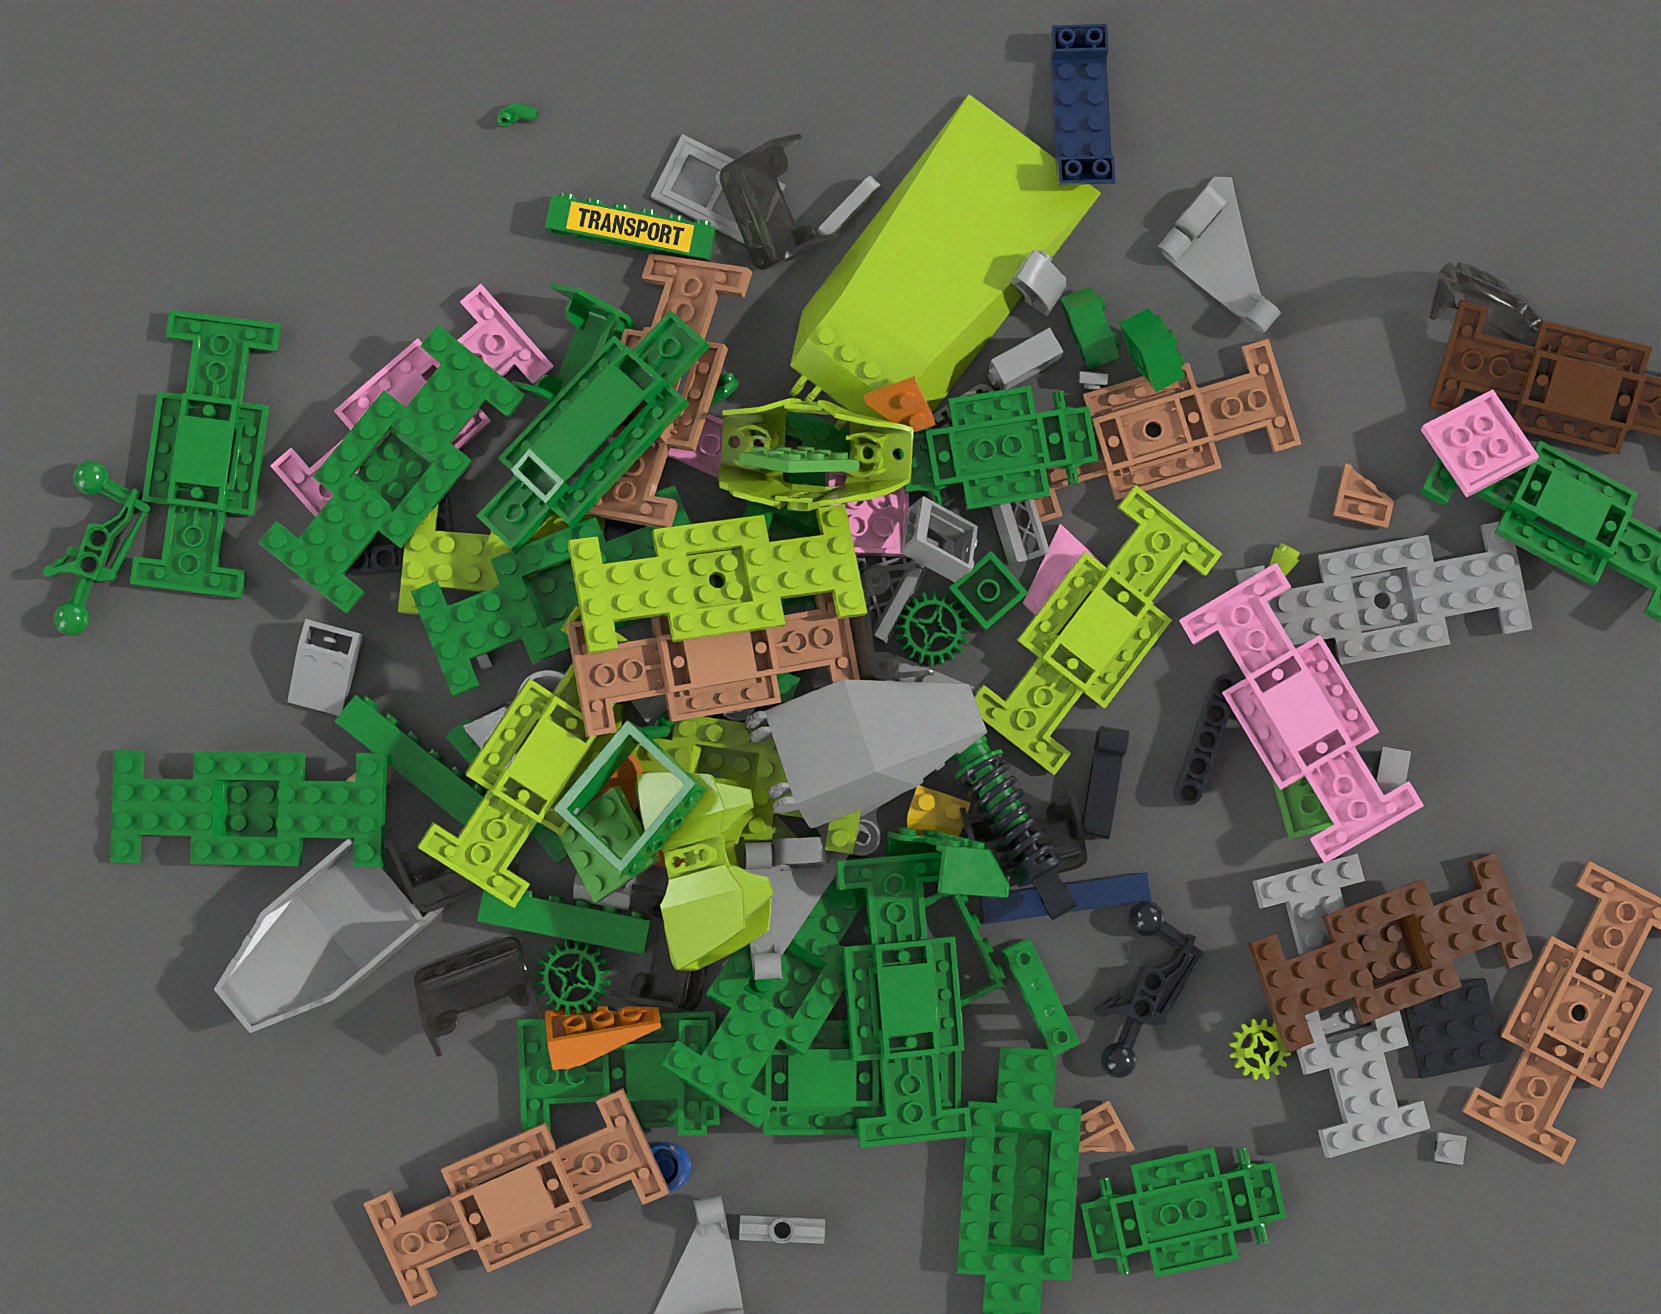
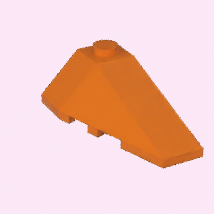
M580 1006V1015H576L575 1007H570L569 1015L564 1014L565 1007L560 1008L558 1012H555L554 1009L545 1010L547 1044L553 1070L570 1069L583 1065L661 1028L658 1007L626 1006L620 1011H609L607 1006H598L597 1011L587 1012L583 1011L582 1006Z

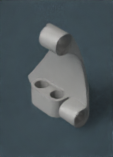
M1214 176L1176 220L1175 226L1159 243L1157 249L1168 261L1211 297L1257 331L1265 333L1282 312L1265 299L1264 296H1261L1241 221L1232 177Z
M827 838L777 839L774 842L744 843V870L756 875L769 877L774 894L771 898L769 931L750 943L754 980L783 978L781 971L782 954L835 877V861L846 860L849 856L847 853L825 850Z
M718 1195L693 1200L697 1225L654 1314H744L722 1197Z

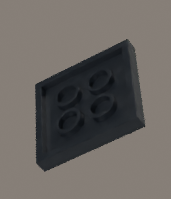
M1486 978L1462 982V987L1404 1008L1419 1078L1423 1079L1504 1062Z

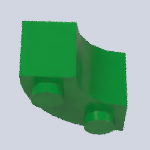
M1090 286L1061 297L1060 301L1067 323L1087 368L1091 369L1120 358L1117 347L1121 346L1117 332L1115 330L1111 331L1103 313L1106 310V306L1101 294L1096 295Z

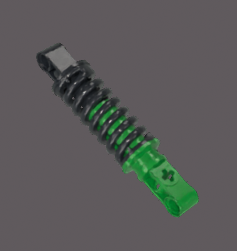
M982 736L960 754L955 753L952 756L953 760H957L961 767L955 777L960 781L961 785L970 787L967 795L972 800H978L975 804L976 811L979 813L986 812L982 821L986 826H993L990 830L991 837L994 839L1002 838L997 848L1001 852L1010 851L1005 857V862L1009 865L1018 864L1013 870V876L1017 881L1018 887L1033 884L1041 903L1053 921L1077 907L1071 893L1056 872V869L1065 862V859L1059 854L1054 855L1053 852L1045 855L1055 847V844L1052 841L1042 845L1039 844L1038 840L1047 834L1046 829L1041 828L1032 832L1030 827L1038 823L1040 818L1037 815L1031 817L1027 815L1026 812L1032 808L1030 802L1020 804L1018 799L1024 796L1023 789L1013 792L1011 786L1017 782L1016 777L1010 776L1007 779L1005 778L1003 773L1009 770V765L1004 759L1002 750L991 751L987 745L988 740L986 736Z

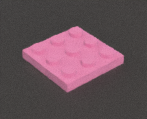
M1494 390L1424 424L1421 428L1422 433L1466 498L1536 462L1539 458Z
M844 471L825 472V486H843L847 473H844ZM904 486L887 495L871 500L826 505V507L846 505L856 555L907 557L900 553L906 513L909 508V493H905Z

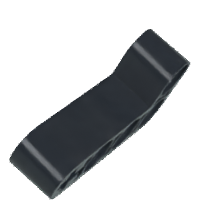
M1105 726L1098 727L1081 826V835L1107 840L1110 838L1122 761L1128 746L1129 730Z

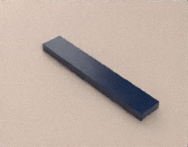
M1148 873L1065 884L1077 904V907L1069 912L1152 901ZM1035 889L1009 892V897L980 896L984 924L1048 915Z

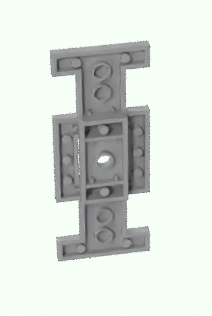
M1499 522L1481 525L1485 553L1448 560L1433 561L1428 535L1318 555L1317 559L1322 583L1288 589L1267 602L1293 646L1305 644L1321 635L1323 640L1334 639L1339 665L1450 645L1445 617L1492 608L1498 609L1503 635L1533 629L1516 545L1494 533ZM1264 565L1236 570L1237 584L1239 585L1265 570ZM1379 593L1388 597L1389 604L1385 609L1378 608L1374 603V598Z

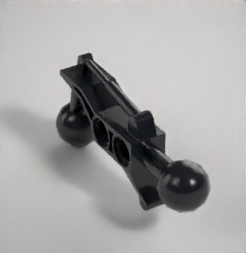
M1141 901L1131 909L1129 914L1131 928L1141 936H1152L1155 934L1177 950L1169 961L1155 968L1141 966L1131 990L1121 987L1117 995L1094 1008L1095 1015L1099 1017L1111 1014L1128 1016L1118 1041L1107 1046L1101 1057L1102 1068L1108 1075L1114 1078H1123L1132 1073L1137 1061L1133 1046L1142 1024L1164 1025L1166 1023V1016L1185 986V981L1198 959L1203 957V951L1193 945L1196 937L1191 934L1185 935L1164 921L1162 909L1152 901ZM1189 954L1193 955L1194 957L1181 979L1177 981L1161 1010L1157 1012L1156 1008L1168 980L1185 966ZM1149 974H1154L1157 978V984L1153 989H1148L1145 986V979ZM1122 997L1127 999L1125 1003L1115 1005ZM1139 1000H1143L1146 1003V1011L1138 1016L1134 1012V1005Z

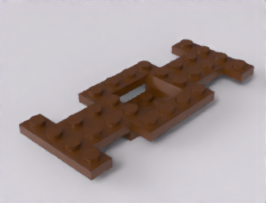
M1460 299L1429 403L1430 408L1445 412L1452 411L1460 406L1465 388L1483 393L1494 390L1497 396L1517 401L1512 418L1521 431L1618 455L1627 430L1633 429L1661 436V377L1645 374L1652 351L1651 346L1541 319L1534 346L1481 333L1489 307ZM1563 355H1567V356H1571V357H1575V358H1579V359H1583V360H1587V361H1591V362H1595V363H1599V364H1603V365L1615 367V368H1617V369L1610 368V367H1606V366H1602V365H1598V364H1594V363H1590V362H1585V361H1581V360H1577V359H1573V358H1569V357H1565V356H1563Z
M1491 853L1468 862L1477 889L1433 905L1426 882L1422 879L1323 915L1322 918L1331 942L1285 960L1277 934H1271L1247 943L1284 1052H1292L1314 1043L1305 1015L1344 1000L1351 999L1359 1024H1365L1462 987L1453 959L1495 943L1505 969L1533 960L1530 946L1497 853ZM1416 970H1420V971H1418V972L1412 973V974H1410V975L1404 976V977H1402V978L1396 979V980H1394V981L1388 982V983H1386V984H1383V985H1380V986L1374 988V986H1377V985H1379V984H1382V983H1385V982H1387V981L1393 980V979H1395V978L1401 977V976H1403V975L1409 974V973L1414 972V971H1416Z

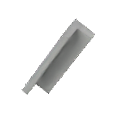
M1034 500L991 507L1008 565L1024 563L1050 553ZM1022 509L1029 513L1030 520L1027 526L1021 523L1019 517ZM1030 535L1037 539L1040 549L1033 553H1030L1028 546Z

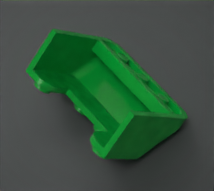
M900 827L899 832L888 831L885 857L942 852L938 893L1009 897L1010 884L991 850L984 848V842L970 841L969 838L955 837L953 834L940 833L941 831L924 829L923 834H916V829Z

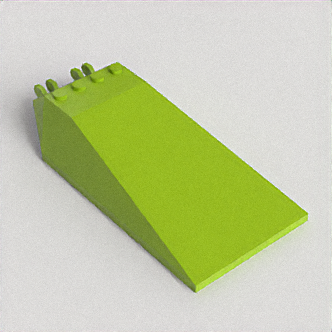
M969 94L802 310L790 368L802 377L794 385L790 394L794 397L798 395L807 381H809L816 387L807 395L805 401L814 402L819 394L824 392L850 412L889 421L866 405L864 394L915 376L931 412H935L1024 296L1010 280L1025 256L1033 250L1037 252L1041 250L1053 258L1099 198L1101 192L1091 185H1059L1055 158ZM839 419L834 427L837 430H841L848 421Z

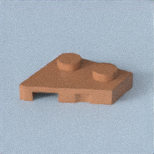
M1347 463L1344 464L1332 516L1387 529L1394 500L1385 493L1380 492L1371 481L1363 478L1353 469V466Z
M1110 1101L1081 1115L1079 1152L1135 1150Z

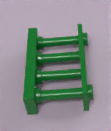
M1024 939L1001 950L1047 1048L1051 1049L1054 1056L1079 1045L1078 1037L1032 941Z

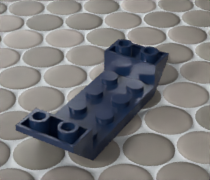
M1107 24L1052 25L1051 76L1055 160L1059 185L1115 184L1114 155L1111 152L1107 55L1109 51Z

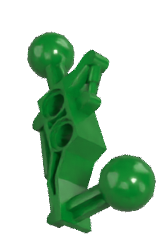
M94 460L84 461L76 467L73 474V483L76 489L86 495L102 493L123 505V508L118 516L102 525L89 523L80 549L72 546L68 547L67 553L62 558L59 557L53 564L45 566L43 569L44 575L49 578L61 574L78 575L69 601L58 606L54 613L55 627L66 636L80 635L86 630L89 625L90 616L85 604L93 582H112L117 579V571L134 541L133 538L146 513H149L151 510L149 505L140 501L141 493L138 490L133 489L131 491L109 479L106 467ZM136 508L141 510L111 567L105 568L116 537L132 523ZM99 532L105 533V543L102 546H94V535ZM70 557L76 558L75 561L65 564ZM91 558L95 559L97 563L96 569L91 573H86L83 568L85 561Z

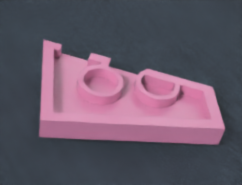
M1061 524L1049 546L1050 553L1044 556L1028 590V594L1022 603L1034 615L1083 552L1086 551L1100 562Z

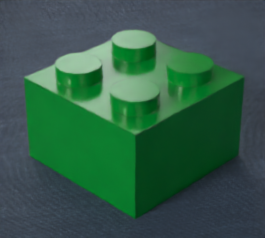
M1147 308L1119 323L1133 365L1155 393L1185 378L1182 369L1185 362L1181 353L1175 347L1178 345V340L1171 329L1167 331L1165 322L1160 315L1155 316L1150 308Z
M992 551L975 564L968 575L961 577L948 589V592L954 599L958 600L960 606L965 608L968 615L984 633L1028 594L1025 588Z

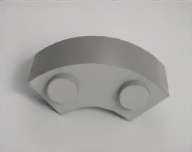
M1033 250L1025 256L1010 282L1024 294V301L1047 317L1065 290L1067 279L1051 263L1052 257L1041 250H1038V252Z

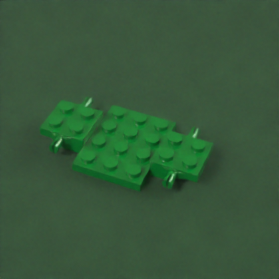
M1031 386L950 398L947 400L952 427L929 429L928 427L913 433L910 483L904 486L905 493L929 492L930 500L943 507L940 490L962 483L967 511L1050 497L1046 470H1066L1068 486L1079 485L1077 468L1083 464L1099 461L1089 406L1079 408L1066 407L1064 391L1052 392L1055 409L1036 413ZM898 448L899 458L902 459L904 452Z
M1211 1146L1130 1164L1136 1192L1112 1193L1110 1177L1104 1178L1105 1185L1103 1178L1098 1179L1102 1196L1092 1201L1080 1203L1092 1260L1102 1258L1116 1259L1118 1274L1124 1275L1122 1263L1125 1273H1130L1127 1256L1132 1253L1149 1250L1156 1278L1238 1260L1239 1256L1233 1231L1254 1228L1257 1244L1268 1243L1265 1225L1274 1220L1287 1218L1274 1162L1250 1163L1248 1147H1242V1150L1241 1148L1235 1149L1239 1166L1233 1170L1219 1172L1215 1149Z

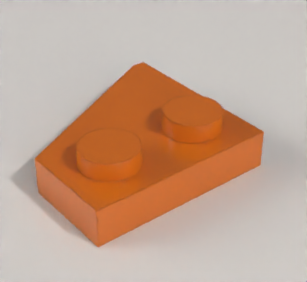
M915 376L864 394L866 405L891 422L913 427V433L935 425L934 416Z

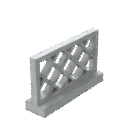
M926 538L927 542L933 544L938 548H941L938 542L930 538ZM858 555L856 558L858 569L862 563L864 566L863 569L859 570V574L866 573L870 586L863 588V593L871 591L875 604L874 606L867 607V612L877 610L879 620L874 629L864 625L862 616H858L859 622L853 618H849V622L852 626L888 645L896 631L895 625L901 621L898 617L899 614H905L904 605H910V599L915 596L929 568L913 559L908 565L907 559H911L909 557H898L886 561L885 556H881L882 563L867 567L866 555ZM903 561L906 569L902 577L891 579L888 565ZM884 567L888 581L873 585L869 571ZM899 582L896 589H894L893 584ZM890 585L892 592L890 600L878 604L874 590ZM885 607V609H884V611H883V613H882V615H881L880 608Z

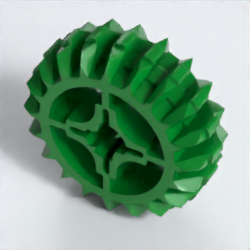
M936 591L932 592V600H927L926 593L922 592V602L920 603L913 596L910 600L914 607L911 608L905 604L903 609L908 613L907 616L901 613L898 616L899 620L904 621V624H896L895 630L903 631L904 634L897 635L896 640H906V643L900 649L905 651L909 647L912 651L908 654L909 659H912L915 654L920 655L917 661L919 665L923 663L925 657L929 658V667H933L934 658H938L939 665L943 666L945 664L943 656L945 655L952 662L955 660L951 652L952 650L958 654L963 652L962 648L957 645L958 642L964 645L968 643V639L961 637V634L970 633V628H962V624L969 622V617L960 619L959 615L965 611V608L960 607L958 610H955L953 607L958 602L956 599H953L950 605L947 604L948 594L946 593L943 594L940 601L937 600ZM936 607L934 615L930 619L924 620L913 617L916 612L923 608ZM944 610L953 618L956 633L951 632L942 625L941 619ZM936 616H938L937 628H940V633L935 632L931 636L930 641L927 642L929 635L927 634L928 630H925V625L930 626ZM909 625L916 627V629L923 633L924 641L921 648L912 640ZM941 638L953 641L943 650L929 651L935 639Z
M567 939L564 941L565 949L563 950L559 943H555L554 949L557 953L553 954L551 950L547 949L545 954L550 959L548 961L542 958L538 960L539 964L545 966L544 970H535V974L543 975V980L535 981V985L540 986L544 984L545 987L544 990L538 992V995L541 997L548 993L550 997L545 1001V1004L548 1006L553 1001L557 1002L554 1007L555 1012H558L562 1005L565 1006V1015L570 1014V1007H575L576 1015H580L581 1005H584L587 1012H590L592 1006L589 1002L592 1000L596 1005H600L601 1001L596 995L599 993L602 996H606L608 993L601 988V985L611 984L610 980L603 979V975L610 974L611 970H602L600 966L608 962L607 958L598 961L596 957L600 955L601 950L597 949L591 954L589 951L592 944L587 943L584 949H581V942L575 941V947L571 948V942ZM565 954H579L577 960L570 968L555 964ZM587 959L595 969V983L591 982L583 974V968ZM572 969H577V977L586 984L582 982L577 984L575 981L573 985L568 987L569 978L561 971L568 972L569 970L571 973ZM551 971L561 977L563 981L559 995L551 985ZM575 987H582L591 991L584 999L577 1001L566 1000Z

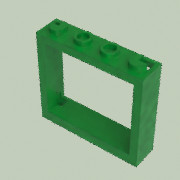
M627 720L555 806L554 810L620 873L634 878L641 869H645L647 861L652 855L662 849L665 840L672 831L682 825L684 817L692 808L699 804L698 800L707 789L640 727ZM640 743L684 785L621 859L578 816Z
M936 892L924 898L925 907L951 896L991 979V982L960 996L962 1007L1004 987L1002 980L1006 977L1000 964L994 965L990 954L994 952L987 937L981 939L977 929L981 928V924L975 912L969 914L965 906L969 902L967 895ZM867 925L863 927V929L869 939V930Z

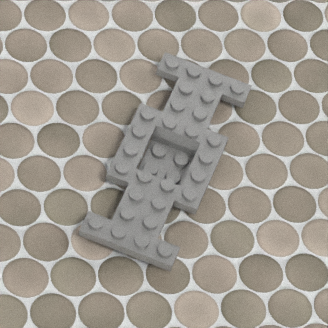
M1358 854L1330 860L1325 864L1322 862L1252 882L1259 908L1285 902L1297 950L1300 955L1331 942L1322 916L1345 907L1340 887L1363 882L1365 879ZM1390 980V981H1387V982H1385V983L1379 984V985H1377V986H1374V988H1375V987H1378V986H1380V985L1386 984V983H1388V982H1391V980ZM1347 999L1305 1015L1314 1043L1297 1049L1303 1074H1310L1329 1068L1343 1123L1318 1130L1325 1158H1331L1430 1129L1424 1101H1415L1402 1106L1397 1105L1384 1052L1409 1046L1400 1011L1373 1020L1371 1025L1366 1023L1359 1024L1351 999Z

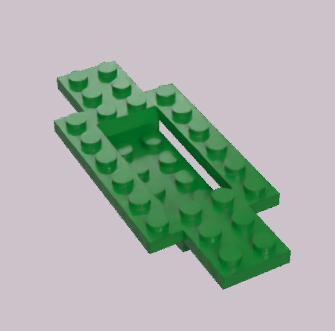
M671 310L633 350L613 336L500 455L498 459L515 475L478 513L477 517L515 553L554 512L573 528L690 404L673 386L710 347L707 341ZM643 400L648 404L569 487L565 482Z
M1000 1046L996 1102L968 1101L972 1136L965 1137L957 1273L985 1275L982 1314H1040L1042 1279L1071 1281L1082 1109L1053 1106L1057 1055L1054 1056L1051 1049Z

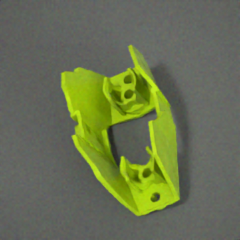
M789 398L761 407L722 410V453L718 482L720 488L728 490L735 497L763 503L778 509L787 505L789 510L810 511L826 505L871 500L894 492L910 483L913 427L856 414L825 400L807 402L797 398ZM787 411L826 414L849 421L850 434L846 435V440H850L851 444L850 458L859 459L858 471H844V473H847V477L843 486L793 484L784 482L783 472L739 464V452H751V447H761L757 445V441L763 440L764 447L768 448V450H774L775 446H785ZM735 436H737L740 439L739 447L735 446L733 443V438ZM869 447L874 451L873 457L868 453ZM898 448L902 449L904 452L903 458L900 459L893 455V451H896Z
M671 772L637 774L635 791L645 831L684 785ZM690 773L707 791L698 800L699 804L692 808L684 817L682 825L678 829L673 830L667 837L662 847L669 883L660 907L670 958L676 970H699L745 947L769 931L771 898L774 895L770 879L767 876L756 875L740 868L736 853V847L738 846L740 834L744 826L755 816L752 810L754 806L751 790L741 788L737 780L713 778L709 774ZM678 857L685 859V862L681 863L677 868L675 865L676 859Z

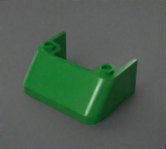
M551 283L550 288L569 298L565 308V317L571 325L577 327L558 376L556 378L552 375H542L536 381L535 386L516 381L511 383L525 394L547 404H550L613 336L621 341L624 329H634L632 318L624 312L580 288Z

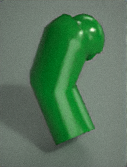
M513 102L498 113L497 121L503 127L511 126L520 119L535 122L538 109Z
M727 373L720 377L722 386L715 389L710 407L724 401L737 389L738 380H735L734 374Z
M668 711L660 714L653 725L640 728L652 739L665 738L673 729L675 722H669Z

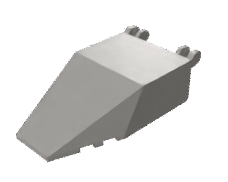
M843 679L766 711H757L745 721L746 728L750 730L761 727L750 733L749 736L752 743H759L774 738L788 783L781 782L768 790L769 797L777 799L791 793L793 797H784L781 800L775 801L772 805L774 812L782 814L799 809L810 828L818 827L916 788L924 782L923 778L935 769L937 771L945 765L944 762L955 753L960 754L987 733L970 685L953 683Z
M388 838L384 841V849L391 844ZM347 839L259 914L256 923L245 937L242 946L231 960L214 990L248 1032H255L335 1000L368 977L436 919L445 906L442 903L437 904L424 916L418 908L431 900L434 893L429 890L413 903L385 868L353 867L354 839Z

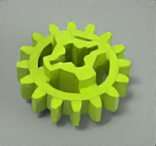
M1263 1018L1260 1021V1025H1257L1255 1019H1250L1249 1027L1241 1023L1242 1032L1233 1031L1232 1033L1237 1038L1236 1042H1229L1228 1044L1235 1048V1051L1229 1054V1057L1237 1058L1233 1066L1235 1068L1243 1066L1242 1075L1247 1076L1251 1071L1252 1079L1254 1080L1258 1079L1259 1074H1262L1264 1079H1269V1072L1271 1071L1275 1075H1279L1277 1067L1279 1065L1286 1067L1287 1064L1283 1061V1057L1291 1056V1053L1284 1052L1279 1034L1275 1031V1023L1273 1022L1268 1027L1267 1019ZM1261 1030L1269 1032L1275 1040L1268 1041L1265 1039ZM1249 1034V1042L1246 1046L1241 1047L1243 1040ZM1258 1041L1261 1045L1266 1046V1049L1262 1051L1261 1057L1253 1052V1049L1257 1048ZM1278 1051L1275 1060L1270 1064L1269 1059L1273 1052ZM1244 1058H1253L1258 1068L1247 1064Z

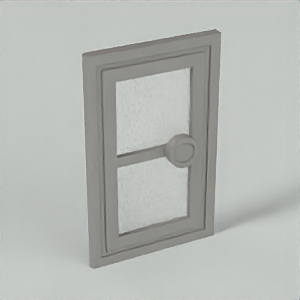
M682 134L650 198L694 220L709 221L711 226L716 228V231L754 249L786 185Z

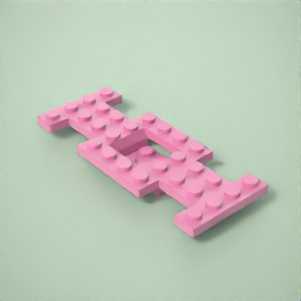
M482 284L460 301L478 323L457 341L502 377L514 366H517L534 386L539 377L548 374L554 369L552 363ZM418 338L334 410L350 430L383 390L406 407L441 365L420 347L422 342ZM479 409L451 444L458 450H461L491 424V420ZM390 431L384 436V438L380 441V443L375 447V449L371 452V454L366 458V460L362 463V465L357 469V471L354 473V475H356V474L358 473V471L363 467V465L367 462V460L372 456V454L376 451V449L381 445V443L385 440V438L390 434ZM341 441L310 468L293 448H290L270 465L315 517L334 494L316 481L313 475Z
M1275 563L1179 621L1193 645L1217 631L1220 633L1246 679L1222 693L1280 790L1305 776L1334 823L1333 826L1310 838L1325 864L1424 807L1409 781L1383 795L1355 748L1357 745L1378 734L1377 727L1321 635L1296 649L1267 603L1291 588L1278 564Z

